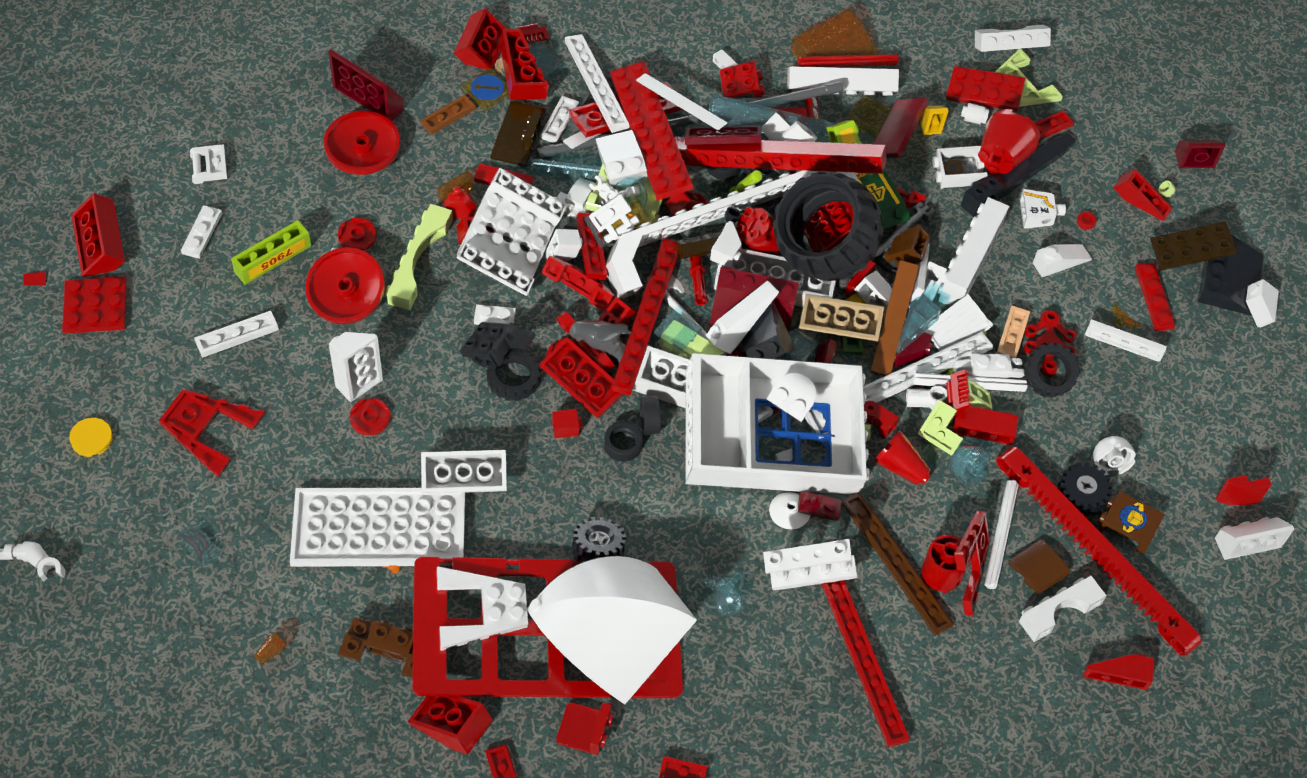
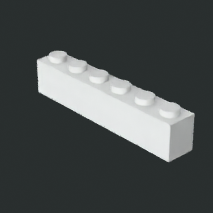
M789 67L787 90L797 92L807 88H815L842 81L843 91H846V95H857V92H864V95H875V92H882V96H893V93L898 92L899 69Z

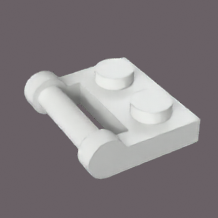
M224 144L195 147L190 150V157L193 160L194 174L192 175V182L194 184L227 179ZM201 156H205L207 172H201Z

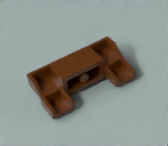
M353 617L348 633L345 634L338 652V657L342 658L343 656L360 663L366 648L367 652L404 662L405 665L401 676L412 678L413 630L408 627H394L392 623L385 620L370 622Z

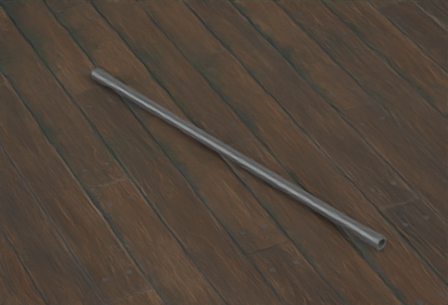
M842 81L825 84L824 86L715 109L709 112L722 118L817 96L843 92L844 89ZM694 115L668 120L671 129L703 122ZM625 131L598 135L573 149L565 143L537 148L539 159L560 153L597 145V138Z

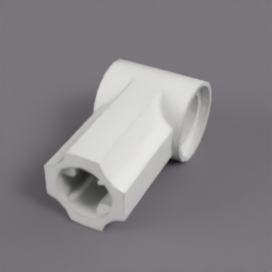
M934 386L931 389H907L906 405L907 407H929L933 410L939 400L946 403L947 391L942 386Z

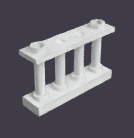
M849 539L763 552L765 572L771 575L773 590L858 578L855 557L851 555Z

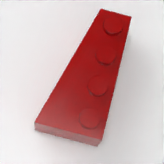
M502 29L500 49L509 99L546 100L549 84L547 80H544L541 68H538L535 62L536 59L531 54L521 29Z

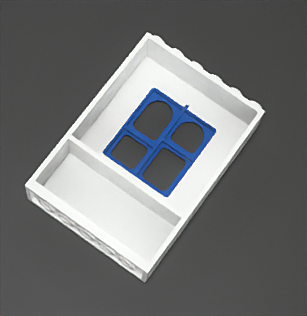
M692 353L686 369V484L854 495L863 488L866 480L868 481L869 468H866L869 453L868 449H865L868 432L864 427V423L867 420V412L864 411L866 393L863 392L865 374H862V366ZM799 373L808 377L815 385L816 399L811 409L822 413L826 420L825 426L820 430V433L792 430L790 428V415L782 409L781 429H765L758 426V407H777L766 400V398L784 375ZM759 437L791 439L792 461L760 459ZM801 440H815L823 444L826 449L825 459L818 463L803 462L801 460Z

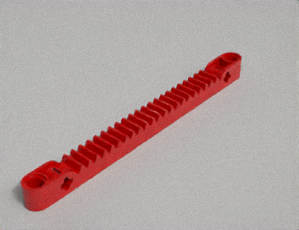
M1012 446L996 458L998 467L1011 480H1016L1019 487L1029 488L1028 495L1035 494L1033 500H1040L1039 506H1046V513L1052 512L1051 519L1058 518L1057 525L1063 523L1062 530H1069L1068 536H1075L1074 543L1080 541L1079 548L1086 547L1085 554H1092L1091 560H1098V567L1104 566L1102 572H1110L1109 579L1116 578L1114 584H1121L1120 590L1128 591L1126 597L1133 596L1132 603L1139 602L1138 609H1145L1144 615H1151L1150 621H1157L1159 623V634L1180 656L1185 657L1202 643L1197 631L1020 449Z

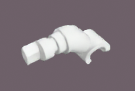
M24 541L23 544H17V546L15 544H5L4 549H0V560H14L16 557L18 560L29 562L37 568L38 575L43 581L48 579L46 574L51 568H56V573L63 578L65 577L66 573L62 564L57 559L49 557L38 543Z

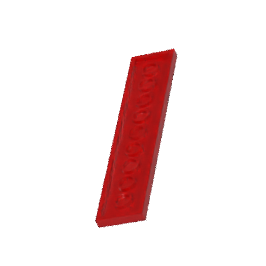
M641 61L611 71L610 75L628 120L630 130L633 131L641 150L656 200L659 201L694 188L658 94L636 81L643 74L650 76L645 61Z

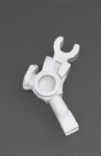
M595 176L598 180L597 186L594 183L589 184L591 189L598 190L599 196L604 198L600 203L601 206H604L620 194L624 198L641 194L639 186H631L623 191L616 190L609 183H605L602 176Z

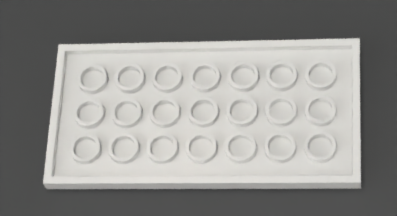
M296 488L290 566H414L415 560L419 557H464L465 492L422 494V488ZM439 563V566H452V564Z

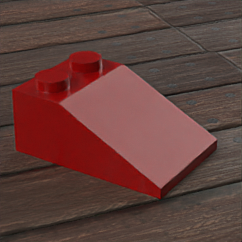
M426 696L410 717L408 723L448 748L468 755L493 719L482 703L461 696Z

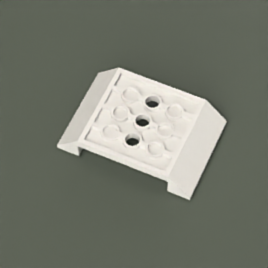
M499 168L485 192L459 247L457 259L527 296L534 282L533 276L555 226L563 216L567 204ZM486 226L493 228L494 233H489L486 230ZM503 236H508L511 242H506ZM520 245H525L528 248V252L523 251Z

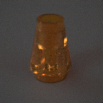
M274 633L266 638L253 656L263 665L283 652V648L287 644Z

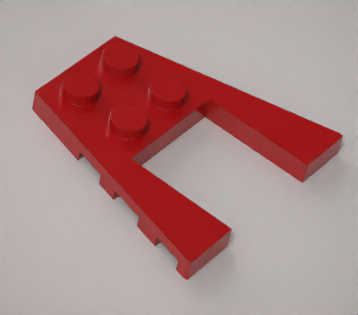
M182 389L160 418L159 423L217 477H220L230 463V458L197 441L218 412L254 430L265 415V411L250 409L249 406L239 404V406L227 403L223 399H211L207 395Z
M985 511L976 512L955 552L957 570L966 571L969 559L972 566V572L962 599L964 614L967 616L974 615L972 601H977L978 591H976L978 582H981L982 579L981 567L985 565L990 544Z

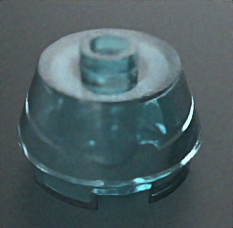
M962 445L952 455L950 470L962 484L971 485L973 482L979 483L987 473L984 469L987 461L991 460L990 455L982 447Z

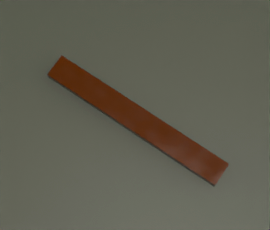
M858 492L842 500L841 504L934 636L953 627L952 621L861 493Z

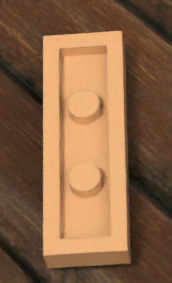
M1011 306L996 354H1009L1010 358L1017 357L1030 311Z

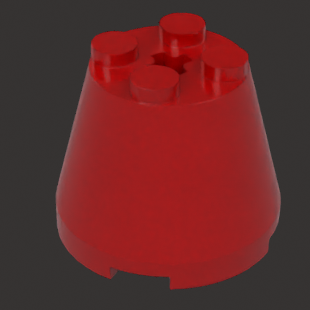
M1010 109L999 110L990 117L985 126L978 157L991 175L1009 173L1035 152L1040 139V133L1036 124L1028 116L1024 118L1019 114L1013 113V110Z

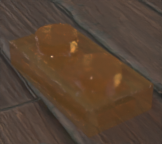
M468 170L437 188L438 200L444 203L449 193L453 192V188L456 186L469 191L473 187V175Z

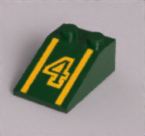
M883 170L882 174H870L858 178V181L873 195L880 208L883 230L911 220L903 198L885 170Z

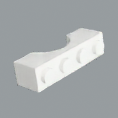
M1032 25L1017 30H975V48L983 52L1050 46L1051 28L1045 25Z
M1092 576L1086 579L1080 578L1070 588L1063 587L1052 598L1047 596L1039 602V605L1035 607L1029 606L1024 609L1019 623L1033 642L1052 632L1055 626V611L1064 607H1072L1087 613L1100 606L1105 600L1106 594Z

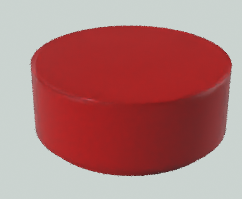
M1082 212L1077 218V225L1084 230L1093 229L1097 222L1096 217L1090 212Z

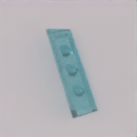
M533 158L529 160V171L534 173L597 180L595 176H599L601 170L600 166Z

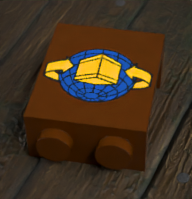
M1119 491L1117 497L1112 496L1106 506L1110 508L1108 513L1103 512L1098 521L1101 526L1098 531L1103 532L1105 526H1108L1140 543L1136 551L1144 554L1165 514Z

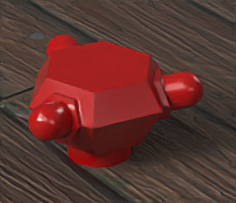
M458 186L453 188V192L449 193L443 203V208L452 210V215L455 219H462L463 216L474 217L477 211V206L470 193Z

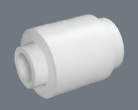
M968 103L967 106H963L961 116L967 122L979 125L981 123L986 124L989 110L985 109L984 106Z

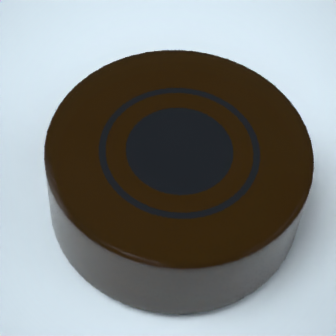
M956 159L947 161L944 164L945 175L962 174V163Z

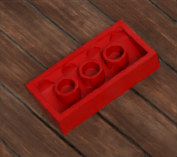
M568 337L539 364L549 376L597 419L625 395L611 390L614 379Z

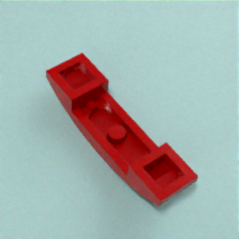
M553 256L548 257L541 272L557 283L561 281L590 299L589 303L604 312L615 296L597 279H587L586 272Z

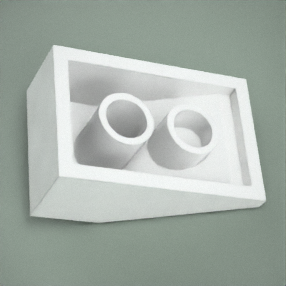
M632 130L596 139L607 181L614 189L647 181L645 162Z

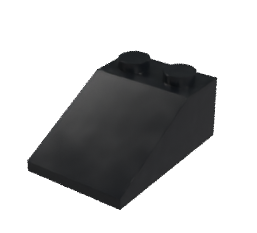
M773 300L743 338L744 349L748 358L776 360L796 350Z

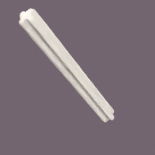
M914 373L912 380L914 385L946 387V383L951 381V375ZM968 376V379L989 390L1025 392L1028 387L1026 380Z
M1008 480L1006 482L984 584L988 589L997 588L1019 485L1016 480Z

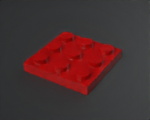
M126 277L65 280L63 334L125 330Z

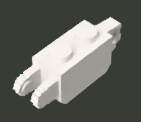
M971 354L969 358L956 361L953 366L954 373L966 370L969 373L968 376L1015 379L1025 376L1024 370L1018 369L1022 365V360L1020 358H1010L1009 354Z

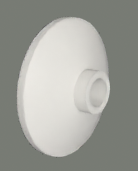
M793 492L777 495L771 501L769 507L772 520L785 529H797L804 526L808 522L810 515L798 512L799 494ZM791 505L794 509H789L787 506Z

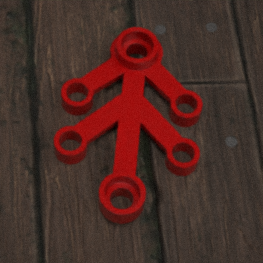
M1046 310L1041 314V321L1035 325L1026 326L1024 334L1028 338H1034L1038 331L1046 327L1045 334L1034 341H1027L1025 343L1024 351L1027 354H1031L1034 349L1048 343L1063 345L1062 347L1069 348L1072 354H1076L1074 347L1066 346L1054 334L1055 329L1063 336L1066 343H1073L1076 338V333L1073 330H1067L1060 323V316L1057 312ZM1045 355V361L1040 367V372L1046 377L1054 376L1057 371V365L1053 361L1054 355Z

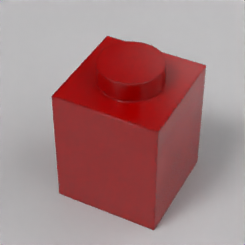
M577 409L552 411L554 439L579 436V429H582V418L577 416Z

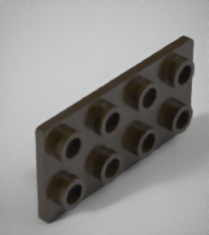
M510 101L490 158L526 167L546 109Z
M1226 221L1150 238L1160 271L1236 254V248Z

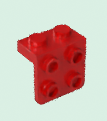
M755 61L720 70L722 91L725 99L753 93L755 101L763 99L765 88L760 83L763 80L762 71L757 69Z
M572 702L568 703L556 737L557 744L598 755L600 747H605L608 734L605 733L607 726L611 727L614 714L611 713V704L602 703L601 709L597 710Z

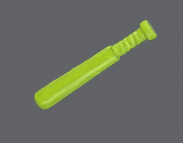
M758 170L753 171L740 181L737 186H732L729 189V194L734 191H738V193L743 192L745 188L757 184L762 180V173Z

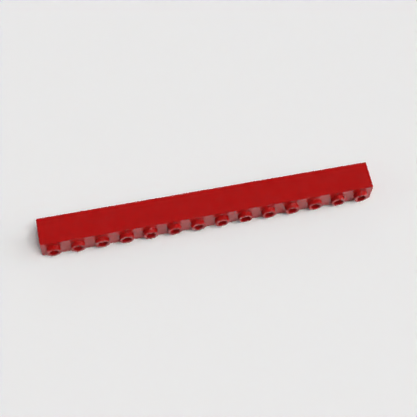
M674 137L685 166L882 174L886 164V145L762 140L761 143L685 145V137Z

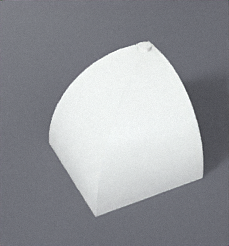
M621 556L597 558L576 565L553 580L527 608L537 626L567 659L602 689L624 704L627 703L697 621L655 567L638 559Z

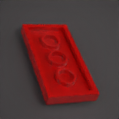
M954 66L946 99L998 109H1010L1018 112L1026 77Z

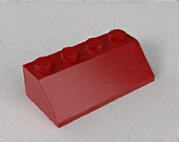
M93 193L71 214L82 277L115 271L125 262L114 200Z

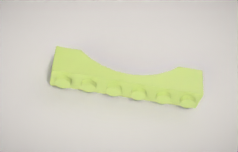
M430 204L428 210L423 212L422 222L415 229L414 239L408 243V251L401 258L400 268L395 270L393 282L386 288L385 296H387L388 304L411 310L417 297V285L413 277L417 260L430 244L446 236L453 222L452 210Z

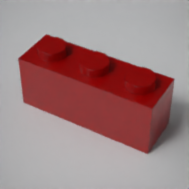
M971 406L956 412L952 432L957 435L1012 446L1016 436L1018 416L1008 412L1002 413L988 408L982 409Z

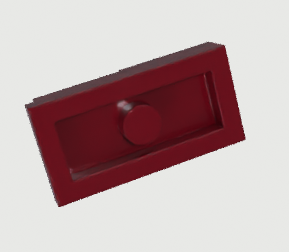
M830 338L818 345L814 362L831 364V359L835 355L836 342Z
M805 491L803 493L800 492L799 513L829 520H839L841 510L840 499Z

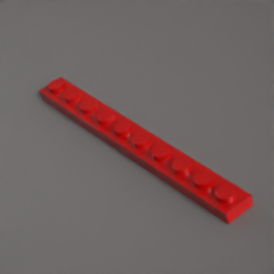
M666 238L662 240L631 329V334L629 335L612 384V391L631 396L678 257L676 241Z
M845 581L822 583L821 586L887 748L909 742L910 738Z

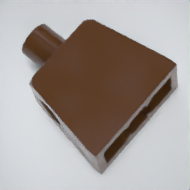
M920 224L912 227L893 239L890 250L884 253L885 260L887 262L893 261L897 266L900 260L912 264L922 262L930 236Z

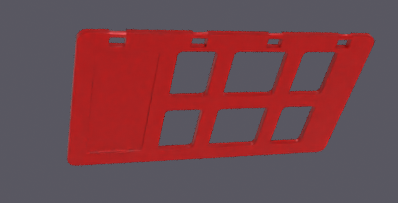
M419 557L415 560L412 690L416 695L615 698L594 681L565 680L564 655L548 638V679L545 681L500 680L498 678L497 637L500 636V633L482 640L481 679L450 680L446 677V650H440V626L483 625L482 594L481 618H448L447 590L437 589V567H439V563L452 564L453 570L493 578L499 576L544 577L547 587L558 576L573 568V566L581 564V561L465 557ZM663 561L646 562L659 571L677 594L675 566L670 562ZM506 565H519V570H506ZM529 619L527 628L501 634L507 636H545L535 621ZM680 641L631 698H677L681 695L683 684Z

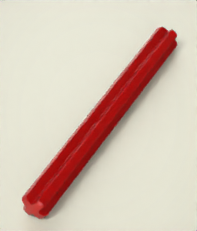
M897 54L799 57L797 60L798 67L897 65L899 62Z

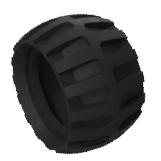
M817 172L812 173L809 177L798 179L795 181L796 184L789 190L786 189L780 204H777L775 209L776 220L773 222V229L781 254L794 269L810 278L822 281H835L837 278L846 279L852 277L855 272L862 271L868 266L867 263L872 257H875L879 250L878 244L882 240L883 227L881 225L882 215L873 195L864 185L841 173ZM831 202H847L851 204L853 208V223L850 233L843 242L829 251L818 253L807 251L804 242V232L811 215L821 206Z

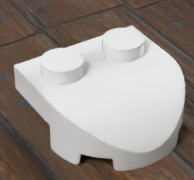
M789 373L779 379L766 400L802 422L815 402L816 388L808 377L799 373Z

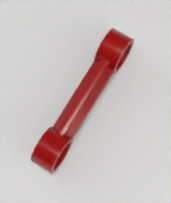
M565 311L556 320L561 328L569 334L570 327L575 321ZM573 338L605 372L608 373L615 367L614 363L603 351L592 348L583 340L578 342Z

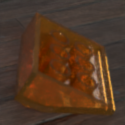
M849 8L793 37L790 51L797 59L808 56L880 55L860 19ZM860 66L827 67V68H858V67H860Z

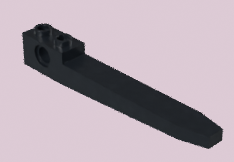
M1069 133L1053 138L1036 149L1031 156L1009 173L997 174L996 176L990 175L968 189L960 206L972 217L977 216L980 204H985L988 197L999 201L1062 157L1073 146L1076 139Z

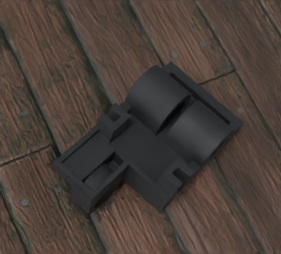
M480 323L465 342L460 353L463 357L471 358L474 363L482 367H487L490 361L493 365L497 363L498 366H501L504 362L503 357L510 347L526 350L536 334L534 331L522 330L516 323H510V326Z

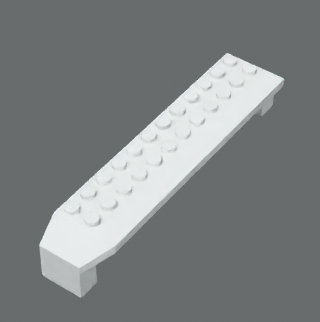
M796 170V173L792 175L785 173L779 176L778 180L768 179L762 182L761 186L751 185L745 188L744 192L738 193V191H734L728 194L727 198L721 199V197H717L711 200L710 204L704 205L700 203L692 207L693 210L686 211L684 209L676 212L673 217L664 216L659 218L656 223L651 224V222L640 225L639 229L633 230V228L623 231L617 242L610 249L606 261L607 278L615 298L618 297L621 300L632 296L643 286L632 261L638 247L725 216L728 207H734L742 211L781 197L786 189L789 190L796 184L795 181L798 179L809 177L812 173L828 172ZM837 172L858 181L855 173Z

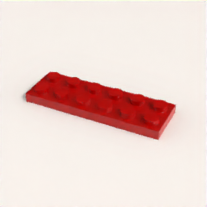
M668 82L662 83L667 87L671 88L672 90H674ZM658 94L665 115L683 110ZM615 96L616 99H617V101H618V103H619V105H620V107H621V109H622V111H623V108H622V105H621V103H620L619 97H618V96ZM596 102L569 109V116L586 138L610 131Z

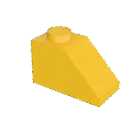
M926 106L919 120L923 135L942 133L948 108L943 106Z

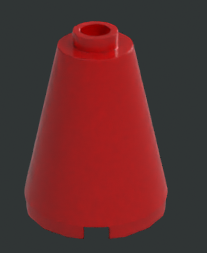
M901 431L892 438L874 459L876 464L917 486L919 483L924 485L931 477L929 474L931 469Z

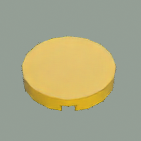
M86 418L79 421L72 428L69 438L73 450L79 455L86 457L104 453L110 447L113 440L112 431L108 423L98 418Z

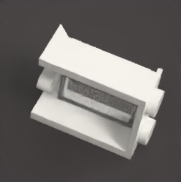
M981 146L937 149L936 156L933 157V167L937 168L935 177L936 182H940L941 189L974 186L987 178V172L983 173L984 163L978 157ZM951 159L959 160L962 163L963 172L962 174L945 175L944 164Z

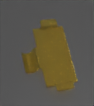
M1117 304L1112 305L1113 309L1111 311L1117 315L1114 322L1120 327L1124 323L1130 328L1141 326L1118 308Z

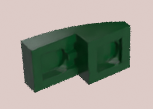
M841 335L842 352L847 354H863V339Z

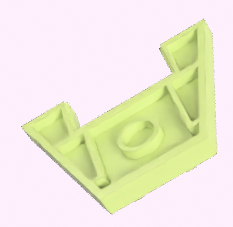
M1020 48L995 73L1025 77L1019 69L1029 65L1030 58ZM1026 78L1019 107L1061 101L1063 96L1053 85L1038 91Z

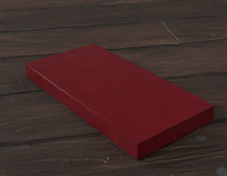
M926 98L896 100L873 143L875 145H886V158H898L901 156L928 104Z
M713 127L687 128L684 138L685 145L761 143L762 127H722L719 130Z

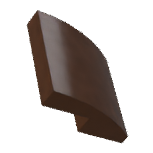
M1042 540L1009 560L1010 566L1024 577L1026 585L1037 594L1045 591L1070 574V569L1063 560Z

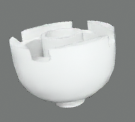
M1106 437L1095 446L1093 452L1094 464L1098 466L1097 470L1103 469L1105 471L1104 475H1109L1107 471L1119 470V474H1122L1135 463L1134 457L1136 453L1131 444L1122 437ZM1108 462V465H1109L1110 467H1114V468H1113V469L1107 468V467L1105 466V464Z

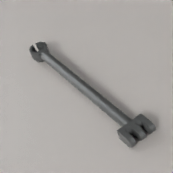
M921 201L913 207L915 215L911 217V220L905 222L878 246L877 254L870 261H873L886 250L896 236L909 230L921 218L929 221L936 214V210H930V207L928 205L924 206V203ZM854 276L846 279L837 278L835 287L837 288L839 283L838 289L846 290L847 283Z

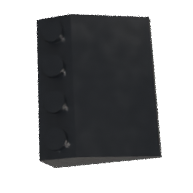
M1231 235L1236 248V254L1204 261L1198 302L1252 316L1246 302L1247 289L1249 285L1260 281L1264 255Z

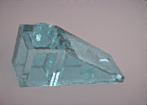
M925 295L921 296L918 300L914 299L909 305V312L896 349L898 354L939 319L941 308Z

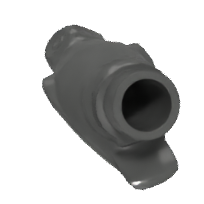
M576 321L570 327L569 334L578 342L583 340L592 348L603 351L609 358L620 363L626 347L625 343L620 339V335L631 334V331L628 330L627 324H615L605 321Z

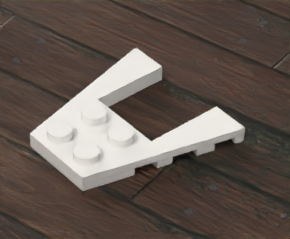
M437 567L438 590L481 589L483 625L440 626V650H446L447 647L454 645L461 646L476 639L483 640L498 633L501 635L528 627L525 584Z

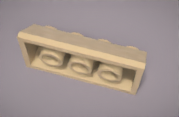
M806 294L799 328L878 341L884 307Z

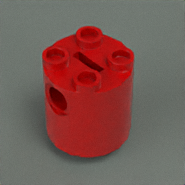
M749 207L745 209L735 227L739 239L751 251L776 256L781 254L774 235L773 222L775 219L763 208L753 209Z
M942 535L931 542L921 567V578L930 588L948 593L960 585L965 571L957 570L955 552L962 540L961 538L953 535Z

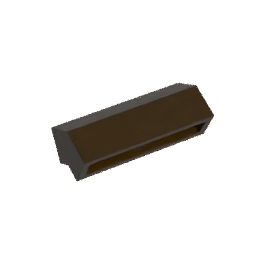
M721 232L676 241V252L679 254L680 260L711 254L712 247L721 235Z

